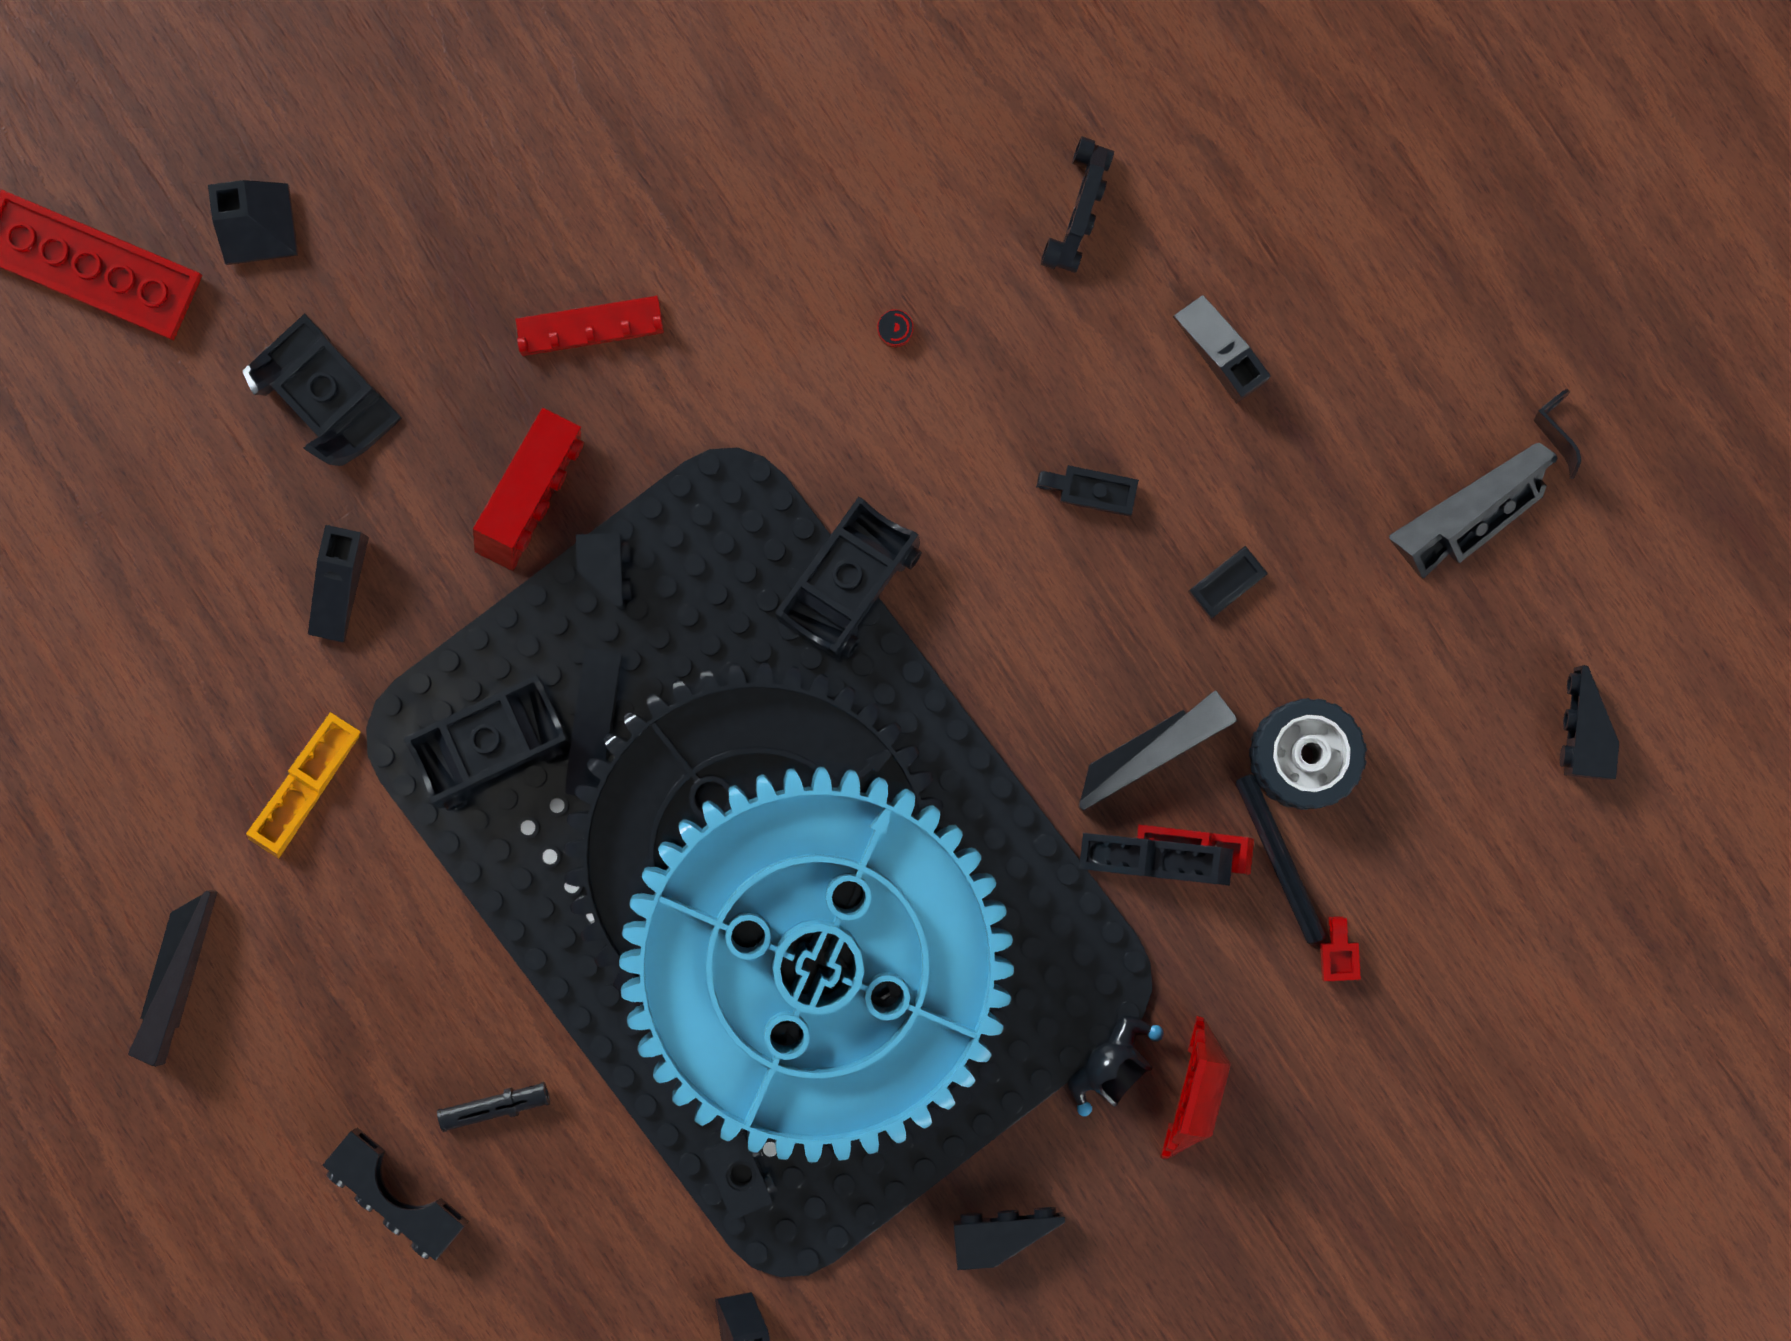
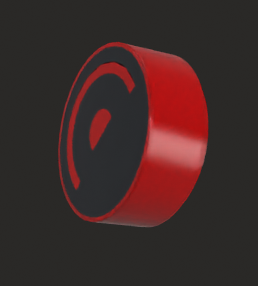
M889 310L878 321V336L887 346L901 347L908 343L913 335L912 319L902 310Z

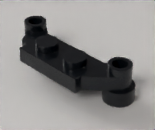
M1083 136L1080 137L1072 164L1086 168L1064 240L1061 242L1053 238L1048 239L1041 258L1040 265L1053 270L1055 267H1059L1074 273L1078 270L1083 252L1077 250L1084 234L1090 236L1096 215L1092 214L1091 211L1094 201L1100 202L1103 197L1107 181L1102 180L1104 171L1109 170L1114 156L1113 150L1096 145L1095 140Z

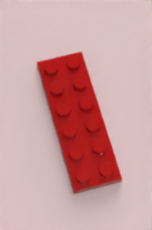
M1 189L0 268L174 341L201 281L202 274Z

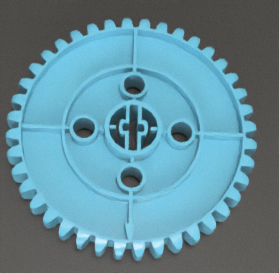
M818 767L813 775L811 787H803L799 775L793 768L786 771L784 790L780 791L774 790L771 782L765 775L758 776L756 779L757 797L751 800L747 798L738 786L734 785L728 790L731 809L724 813L712 801L707 800L703 803L702 810L707 823L703 829L687 819L679 823L680 834L686 843L684 848L670 842H662L658 848L659 854L669 868L666 871L658 867H646L642 872L643 881L649 888L655 891V894L642 893L631 897L629 904L631 909L638 915L646 918V921H633L623 926L622 936L624 939L632 944L641 946V949H633L623 953L619 959V966L629 973L640 974L639 977L630 979L621 987V997L631 1002H643L642 1005L629 1013L627 1017L628 1027L634 1030H651L639 1042L638 1052L642 1057H654L662 1054L663 1057L654 1068L653 1078L658 1083L668 1082L676 1077L679 1079L673 1090L672 1101L677 1106H681L697 1098L699 1101L695 1110V1122L702 1126L711 1122L717 1115L721 1116L720 1137L725 1141H730L736 1137L742 1128L747 1130L748 1150L750 1152L758 1153L763 1148L767 1139L771 1138L775 1139L778 1159L787 1160L792 1154L795 1143L804 1144L808 1162H817L821 1156L823 1144H832L836 1157L842 1161L849 1158L852 1140L860 1139L863 1148L868 1154L878 1152V1133L885 1130L896 1143H902L906 1140L903 1121L911 1117L920 1127H929L932 1124V1120L927 1108L928 1104L934 1101L940 1107L947 1110L955 1105L953 1096L948 1088L952 1081L964 1087H971L974 1084L975 1078L966 1065L967 1060L971 1059L977 1062L989 1061L992 1055L979 1038L981 1034L990 1036L1000 1035L1004 1028L999 1019L989 1012V1009L1001 1008L1010 1004L1011 996L1004 988L994 984V980L1012 976L1014 966L1009 960L996 956L994 953L1005 950L1012 944L1013 939L1008 931L990 927V925L1000 921L1006 915L1005 905L996 900L982 901V898L990 894L996 887V881L988 873L969 875L981 861V854L976 848L962 849L953 853L963 836L962 831L956 825L947 826L934 833L940 819V810L934 805L925 807L914 817L912 812L915 806V795L908 789L897 794L891 803L887 802L888 784L883 778H876L869 785L866 793L860 792L859 777L854 770L846 771L841 779L839 788H834L831 786V780L825 767ZM846 881L856 882L863 888L861 901L858 905L849 909L839 908L832 901L835 888ZM750 920L761 925L764 935L762 940L754 947H741L732 939V931L740 922ZM814 932L810 943L802 941L794 953L793 946L790 944L802 935ZM827 933L833 934L824 955L826 964L830 968L828 971L818 968L807 995L802 994V989L810 974L808 964L804 960L808 957L815 961ZM844 942L847 943L852 952L853 961L850 971L841 968L838 958ZM783 957L794 962L796 975L791 986L788 985L781 974L780 968ZM841 979L843 984L829 994L821 995L824 986L832 988ZM885 981L895 982L901 987L900 997L896 1003L888 1007H881L871 1001V993L876 985ZM781 1021H793L802 1029V1034L798 1041L788 1046L779 1045L774 1042L770 1036L774 1026Z

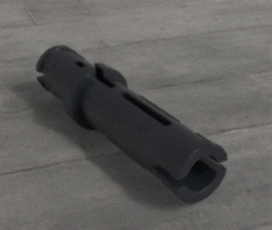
M545 1082L517 1090L511 1087L504 1089L502 1094L473 1100L445 1109H438L437 1118L441 1131L447 1132V1130L508 1114L510 1117H515L519 1115L520 1111L550 1105V1096Z

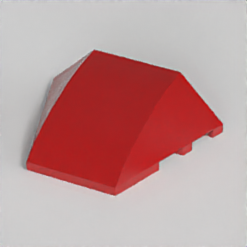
M1196 1016L1188 1047L1191 1057L1174 1123L1169 1122L1160 1155V1158L1169 1159L1191 1145L1213 1136L1231 1063L1204 1017Z

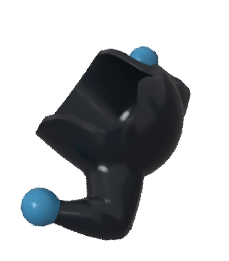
M1123 1016L1118 1020L1109 1042L1097 1047L1092 1052L1087 1065L1077 1071L1068 1081V1089L1078 1104L1077 1112L1079 1115L1088 1116L1092 1112L1091 1104L1086 1101V1092L1088 1090L1096 1091L1104 1100L1116 1107L1129 1088L1142 1075L1153 1069L1148 1061L1135 1049L1136 1035H1148L1152 1041H1160L1164 1036L1162 1027L1159 1025L1151 1026L1132 1016Z

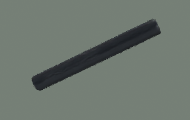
M1253 774L1239 778L1236 781V786L1305 940L1308 944L1318 943L1326 938L1325 931L1259 784Z

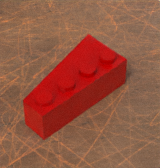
M542 407L473 527L475 553L514 571L522 553L531 541L538 522H541L550 506L549 501L554 491H558L567 476V471L565 470L570 460L575 461L583 448L584 441L581 440V426Z

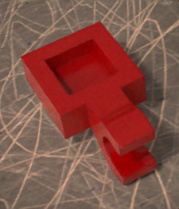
M1344 916L1328 917L1331 943L1320 944L1322 980H1361L1359 943L1348 942L1347 918H1344Z

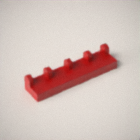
M658 295L515 318L518 348L522 356L664 333Z

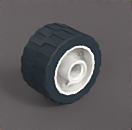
M1299 699L1275 708L1267 717L1261 720L1258 724L1259 727L1251 738L1252 744L1251 748H1249L1250 768L1260 789L1262 788L1269 798L1281 803L1280 805L1288 808L1294 807L1300 810L1317 809L1338 803V800L1347 797L1352 792L1351 790L1354 786L1358 785L1367 761L1365 760V753L1367 752L1366 743H1364L1362 730L1355 723V719L1350 713L1347 714L1342 710V707L1339 705L1331 704L1323 699ZM1304 745L1309 746L1313 751V760L1310 764L1306 763L1301 756V750Z

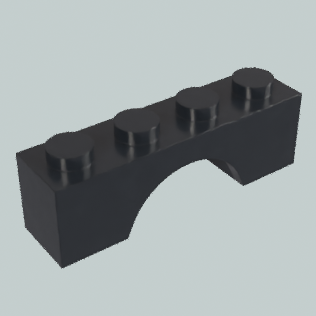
M358 1127L351 1130L323 1163L322 1166L328 1170L327 1177L337 1186L344 1188L346 1185L356 1194L354 1197L355 1201L369 1212H372L374 1209L385 1219L382 1222L391 1232L398 1236L403 1233L413 1242L411 1248L424 1259L431 1257L436 1261L469 1221L442 1198L430 1204L418 1206L409 1205L396 1199L388 1191L382 1178V1161L385 1150Z

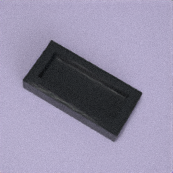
M1244 546L1188 592L1209 619H1212L1268 573L1249 549Z

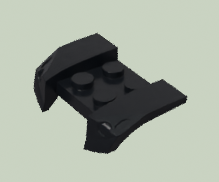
M305 313L243 370L253 395L267 396L275 390L310 427L318 438L308 443L303 449L329 465L343 466L358 457L402 419L394 408L364 379Z

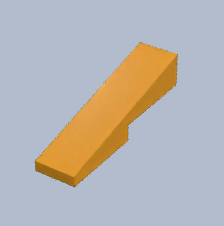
M330 712L288 770L289 775L247 831L248 840L279 859L352 749L361 732Z

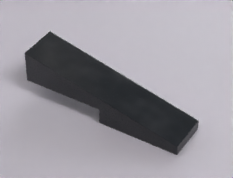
M1083 833L1079 869L1230 886L1234 849Z

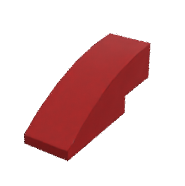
M1138 825L1137 838L1234 849L1231 873L1251 875L1254 838Z

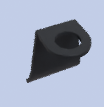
M1565 389L1539 409L1533 421L1564 457L1569 466V479H1574L1581 464L1580 450L1574 441L1547 415L1569 395V389Z

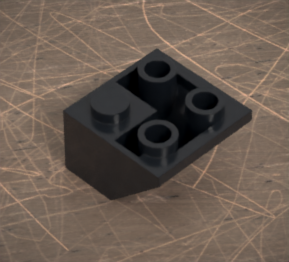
M240 180L208 185L212 221L226 265L298 256L289 184Z

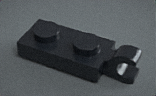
M1068 465L1065 475L1040 471L1036 488L1061 491V503L1130 517L1139 480Z

